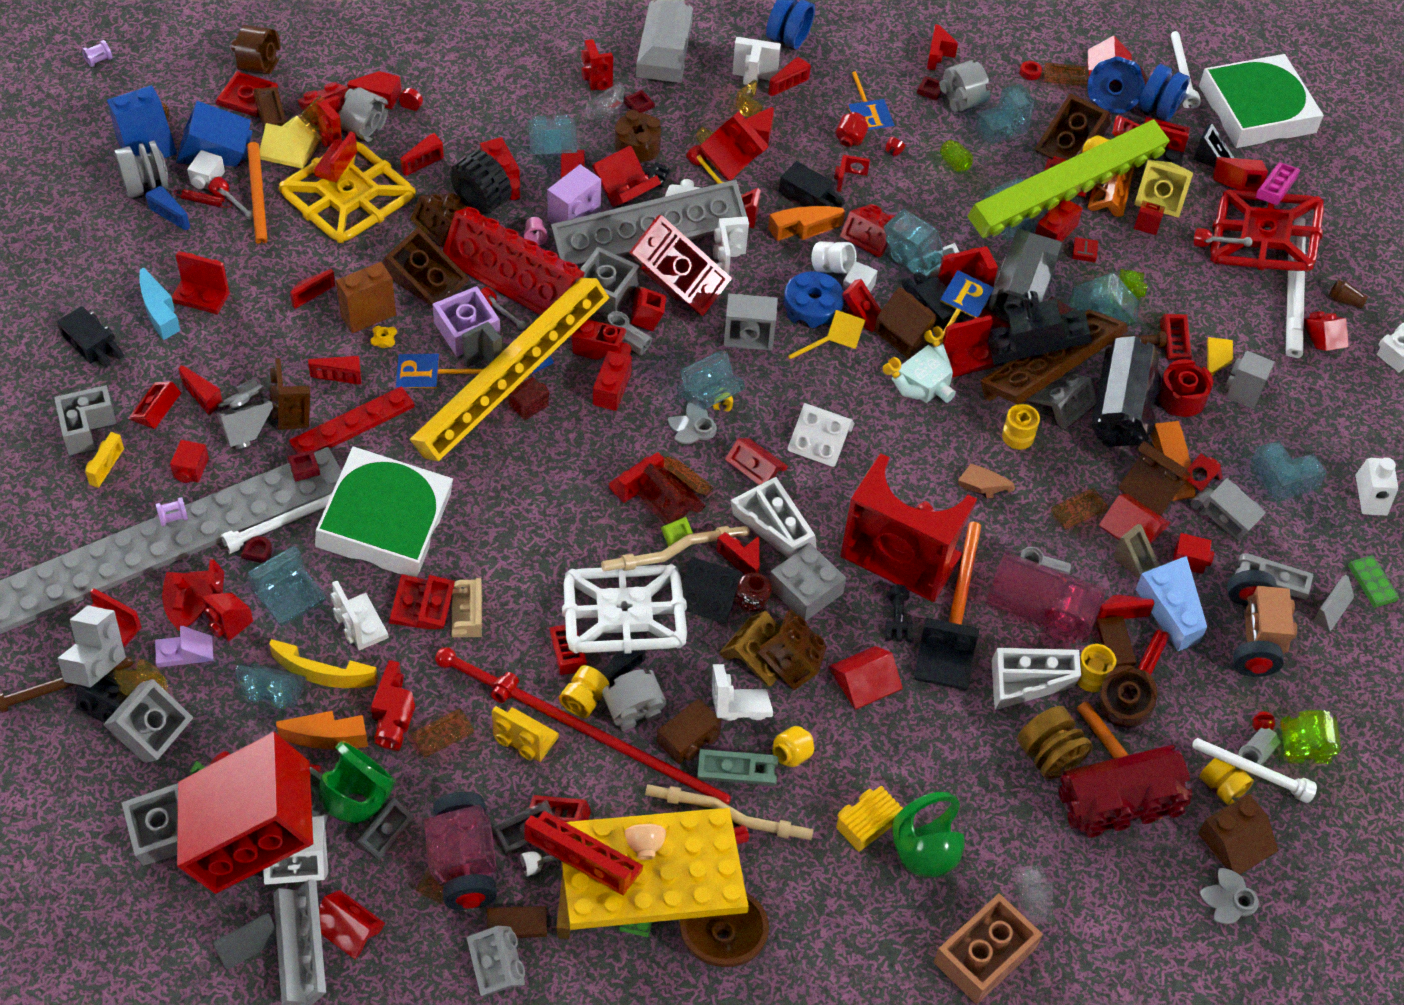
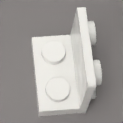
M748 217L720 218L718 229H714V240L717 245H713V257L718 259L719 263L716 264L728 275L730 258L746 254L749 227Z
M804 403L790 440L788 451L834 467L838 461L847 433L852 431L855 423L852 419Z
M332 582L333 593L330 594V597L335 606L333 613L338 623H344L346 627L344 634L349 644L355 643L359 651L389 638L382 621L366 593L348 600L339 582Z
M713 664L712 698L717 718L736 720L737 718L750 717L754 720H762L773 716V709L766 689L734 690L733 685H731V675L726 674L724 664Z

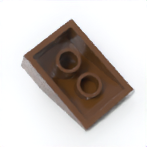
M1069 93L1034 150L1051 159L1056 156L1069 160L1081 154L1083 146L1088 139L1096 135L1104 136L1111 124L1109 111Z
M419 227L387 254L382 261L394 282L432 307L433 303L453 296L470 280Z

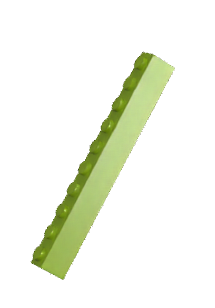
M1153 119L975 203L967 217L983 239L990 235L993 237L997 236L1006 227L1011 226L1013 228L1027 217L1032 219L1046 208L1048 210L1053 209L1060 201H1069L1081 191L1086 193L1098 183L1105 184L1114 175L1118 174L1121 176L1133 166L1140 167L1148 159L1160 157L1165 152L1164 148L1170 140Z

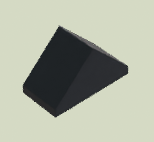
M1211 123L1208 124L1200 139L1194 160L1215 168L1217 157L1234 158V156Z

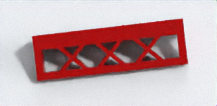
M543 811L538 819L531 815L524 823L525 841L623 896L643 871L642 864L546 811Z

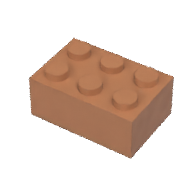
M998 893L938 948L933 963L977 1005L1037 949L1043 934Z

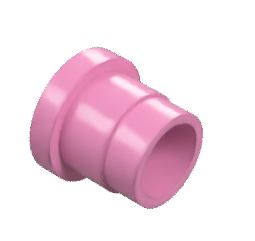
M538 217L529 218L525 223L524 239L535 241L538 245H543L548 239L543 221Z

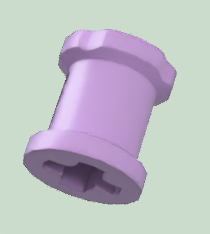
M104 40L91 48H82L83 56L90 67L95 66V63L102 60L112 59L111 51Z
M182 497L178 498L175 502L163 505L160 503L156 504L162 527L166 526V523L176 520H188ZM178 510V512L165 514L166 512Z

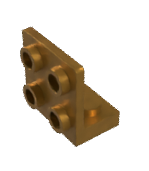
M766 611L752 615L744 622L719 654L726 660L741 658L766 686H772L780 675L758 653L761 645L778 634L781 627Z

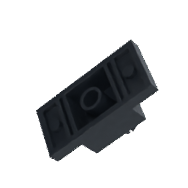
M1030 291L1032 299L1030 301L1028 292H1025L1022 295L1024 306L1008 310L1011 327H999L990 331L989 342L993 364L996 365L1091 343L1092 339L1085 310H1072L1060 315L1057 299L1039 302L1038 293Z

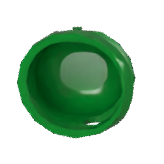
M340 741L335 746L341 753L339 762L335 764V768L332 771L325 772L321 777L319 801L323 809L331 817L346 823H358L368 820L382 807L390 796L396 781L389 772L365 753L345 741ZM352 793L362 794L367 800L358 802L347 796Z
M935 792L917 798L905 806L894 818L892 823L893 840L900 861L906 870L914 875L923 878L944 876L955 869L961 861L965 848L964 834L951 832V823L960 807L958 798L953 794ZM939 801L951 803V806L937 819L914 829V817L919 810Z

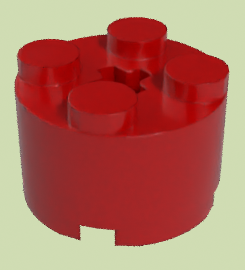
M1187 359L1176 360L1169 364L1163 373L1157 399L1166 412L1172 416H1194L1202 412L1212 390L1213 377L1204 366L1200 368L1195 365V361Z

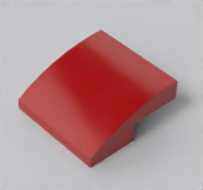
M401 574L388 624L422 629H444L455 581L429 575L428 580Z

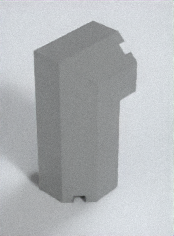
M653 0L649 3L636 63V77L682 83L685 68L684 61L693 19V8L690 5H685V0H657L655 2Z

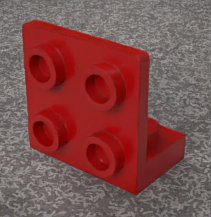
M738 111L699 146V149L727 181H731L769 146Z
M628 146L592 165L596 175L601 178L602 188L612 207L623 204L661 184L657 175L651 178L645 175L632 146Z
M869 204L850 211L840 237L880 258L885 253L892 235L904 231L907 225L902 223V219L898 216L887 215L882 212V208Z
M987 246L972 248L967 251L950 253L943 256L938 278L948 287L958 270L994 287L998 266Z
M178 251L175 256L181 281L172 295L173 303L218 315L230 294L224 264L215 259Z
M991 316L977 317L973 320L953 323L946 327L942 343L952 367V378L996 367L993 364L991 350L987 344L993 322Z

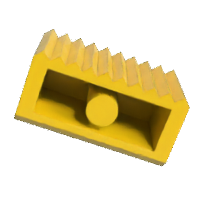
M883 786L878 787L874 791L868 789L860 796V802L853 807L850 804L845 806L837 815L836 828L858 852L892 827L895 816L903 809L892 798L891 794L884 790Z

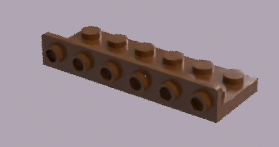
M1088 309L1085 311L1092 339L1091 343L1009 361L980 380L984 398L990 402L999 396L1017 405L1025 402L1029 397L1043 390L1047 385L1064 376L1065 373L1082 364L1083 361L1092 355L1100 352L1101 349L1113 342L1115 338H1119L1128 332L1127 323Z

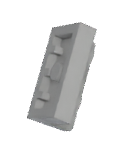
M495 926L466 937L480 996H487L511 987L525 985V969L523 963L519 960L516 948L518 941L511 927Z

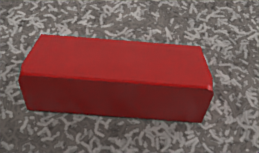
M155 382L128 419L155 430L180 396V390L173 382Z

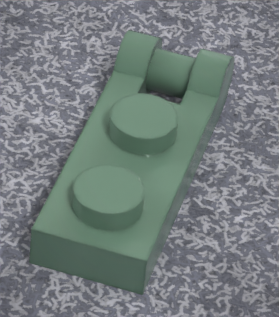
M700 749L697 779L774 787L777 785V776L774 773L775 767L778 766V757L766 754ZM755 765L763 766V773H755Z

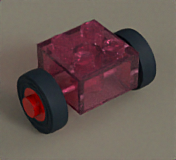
M465 791L444 795L437 799L433 805L434 816L424 819L429 872L440 886L444 885L443 900L448 908L468 910L487 906L496 899L497 889L494 879L485 874L497 872L491 822L486 814L484 798L480 794Z

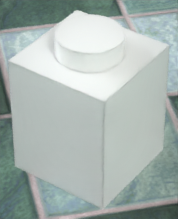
M200 150L187 169L190 184L197 189H208L209 183L215 177L222 176L225 172L221 156Z
M855 262L843 281V290L845 291L854 280L862 279L871 292L875 286L878 271L867 265Z

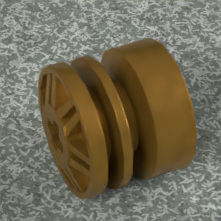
M1056 706L1042 712L1024 726L1017 737L1018 743L1028 757H1035L1033 763L1037 769H1041L1040 772L1045 780H1053L1064 774V771L1074 769L1086 759L1093 748L1090 740L1084 738V732L1081 729H1074L1076 723L1064 706Z

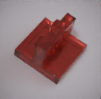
M652 463L644 469V472L650 479L637 494L665 525L683 518L690 510L699 513L706 507L696 494L668 469Z

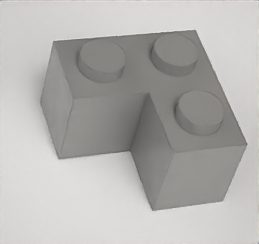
M1246 351L1242 359H1236L1231 373L1235 376L1230 375L1226 383L1225 389L1229 390L1226 398L1254 409L1275 361Z
M107 385L54 397L63 439L69 455L95 450L91 429L117 424Z
M86 606L70 619L76 644L59 656L58 662L64 682L92 687L121 663L126 656L115 611Z

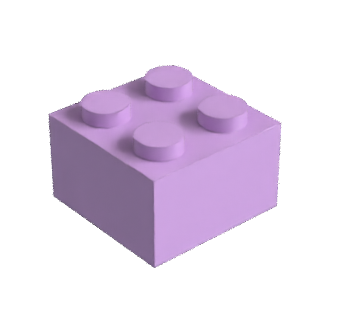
M580 164L547 189L548 221L554 224L600 213L601 178Z
M477 286L433 303L434 324L456 357L463 354L462 334L487 321L501 336L500 319Z

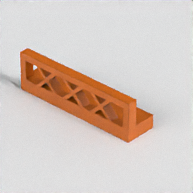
M1135 166L1131 167L1129 171L1121 176L1118 174L1114 175L1102 187L1101 183L1096 184L1092 188L1088 209L1096 211L1108 207L1113 216H1123ZM1104 194H1106L1104 200L1098 201Z

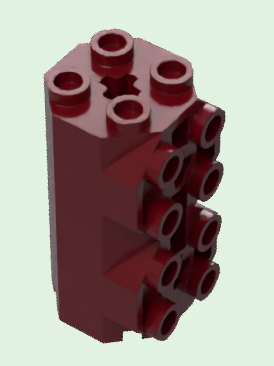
M1168 745L1064 771V774L1061 775L1062 786L1058 787L1061 802L1068 804L1070 812H1067V819L1071 829L1078 828L1079 831L1086 832L1088 838H1094L1103 834L1105 830H1125L1131 826L1130 820L1134 818H1139L1142 824H1151L1160 817L1169 815L1170 818H1175L1183 815L1186 812L1184 807L1190 804L1193 795L1192 788L1186 789L1185 782L1190 781V776L1182 753L1179 750L1175 751L1176 747L1174 745Z

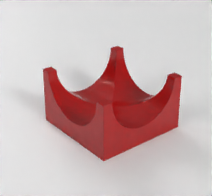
M880 453L851 497L840 557L892 583L905 585L907 590L934 603L962 557L963 553L954 548L976 505L977 499L967 494L959 504L942 511H923L910 507L900 501L890 490L885 476L890 457Z

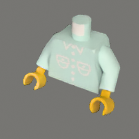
M936 326L933 328L935 337L932 335L931 330L926 331L924 335L925 340L933 344L932 347L927 345L902 365L896 357L889 359V363L883 366V372L886 375L893 376L892 381L904 397L920 399L927 403L937 395L948 403L955 396L956 391L949 386L953 375L952 367L945 347L939 341L943 336V330Z

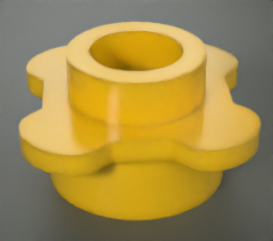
M375 326L372 329L374 336L370 341L373 346L387 348L395 345L394 336L397 334L395 327Z

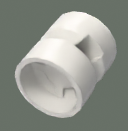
M819 241L813 248L811 259L813 268L817 272L848 274L855 264L857 256L852 243Z

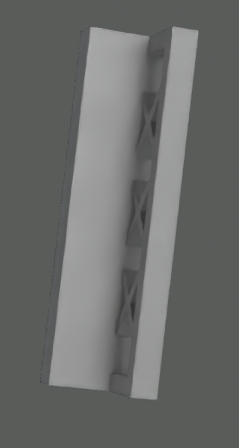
M308 880L298 890L278 888L273 893L282 1005H313L326 993L317 883L314 880Z

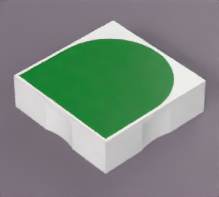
M1285 54L1205 68L1199 84L1210 106L1220 117L1222 126L1235 148L1265 143L1278 138H1292L1317 133L1324 116Z
M352 447L317 526L315 547L348 558L365 560L380 568L398 574L418 577L430 546L431 535L439 524L451 495L453 478Z

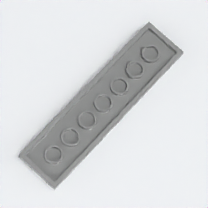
M737 180L551 224L559 258L582 267L597 247L619 257L630 255V250L658 215L666 218L689 240L714 235V229H718L720 218L747 217Z

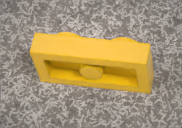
M110 432L106 440L100 443L98 452L93 460L87 463L85 474L89 485L99 488L123 452L124 446L119 434Z

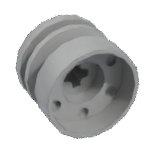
M155 140L148 142L150 153H146L143 143L139 144L138 156L134 155L130 146L114 150L123 185L126 186L128 198L144 195V183H148L151 190L155 189L156 180H159L160 186L169 189L166 163Z

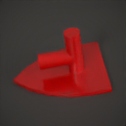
M166 572L162 592L163 607L168 619L178 631H180V626H190L206 609L203 597L214 593L207 584L208 574Z

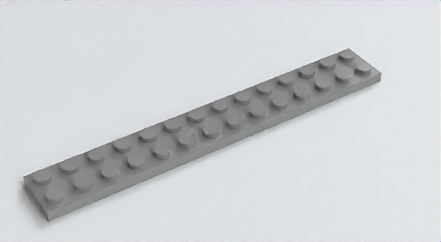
M326 447L314 452L320 469L319 476L295 482L289 463L184 505L188 517L187 521L180 519L166 523V526L162 527L159 516L2 579L0 580V634L91 597L90 591L93 588L103 592L221 543V534L232 530L233 532L238 531L240 533L332 494L342 470L330 449ZM178 510L170 511L165 514L178 512Z

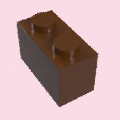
M698 698L657 730V743L678 764H681L684 760L691 761L698 755L703 745L706 743L711 745L719 738L722 720L717 718V715Z

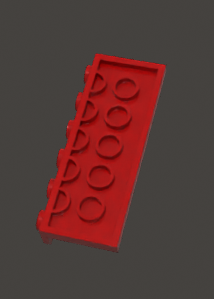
M466 207L465 209L455 211L443 252L463 272L537 314L542 315L576 283L577 279L583 278L585 272L578 269L576 264L558 258L555 252L540 248L535 241L522 238L517 231L502 227L497 220L486 218L479 214L480 212L477 209Z

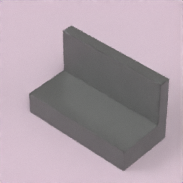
M488 321L462 334L464 365L466 367L482 359L490 364L502 352V337Z

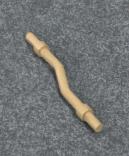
M747 525L734 528L723 526L717 527L715 531L689 534L661 552L637 556L633 554L621 555V558L602 561L601 567L603 572L617 569L628 571L634 570L636 566L665 562L690 545L717 541L718 537L724 532L732 538L749 536V527Z
M647 784L646 796L667 799V803L678 805L679 802L712 809L730 808L732 821L740 826L744 825L746 828L776 833L777 837L786 839L791 836L812 840L813 829L791 825V822L780 820L779 823L749 817L715 797L681 791V788L674 786L664 788Z

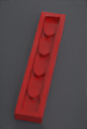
M400 386L290 439L289 444L296 454L310 450L317 452L326 447L330 449L414 408V402L403 387Z

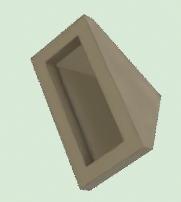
M1137 524L1120 538L1113 557L1138 579H1140L1142 573L1160 566L1141 524Z

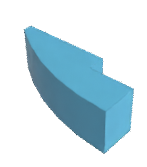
M145 268L140 269V287L148 317L157 333L165 340L180 331L178 318L174 314L175 309L172 297Z

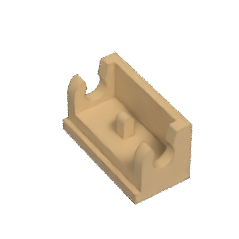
M481 578L455 581L454 587L456 589H453L452 638L482 637Z

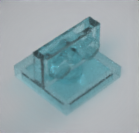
M724 350L680 370L684 383L677 386L678 394L682 398L702 409H706L746 389L744 380L733 375L728 353Z

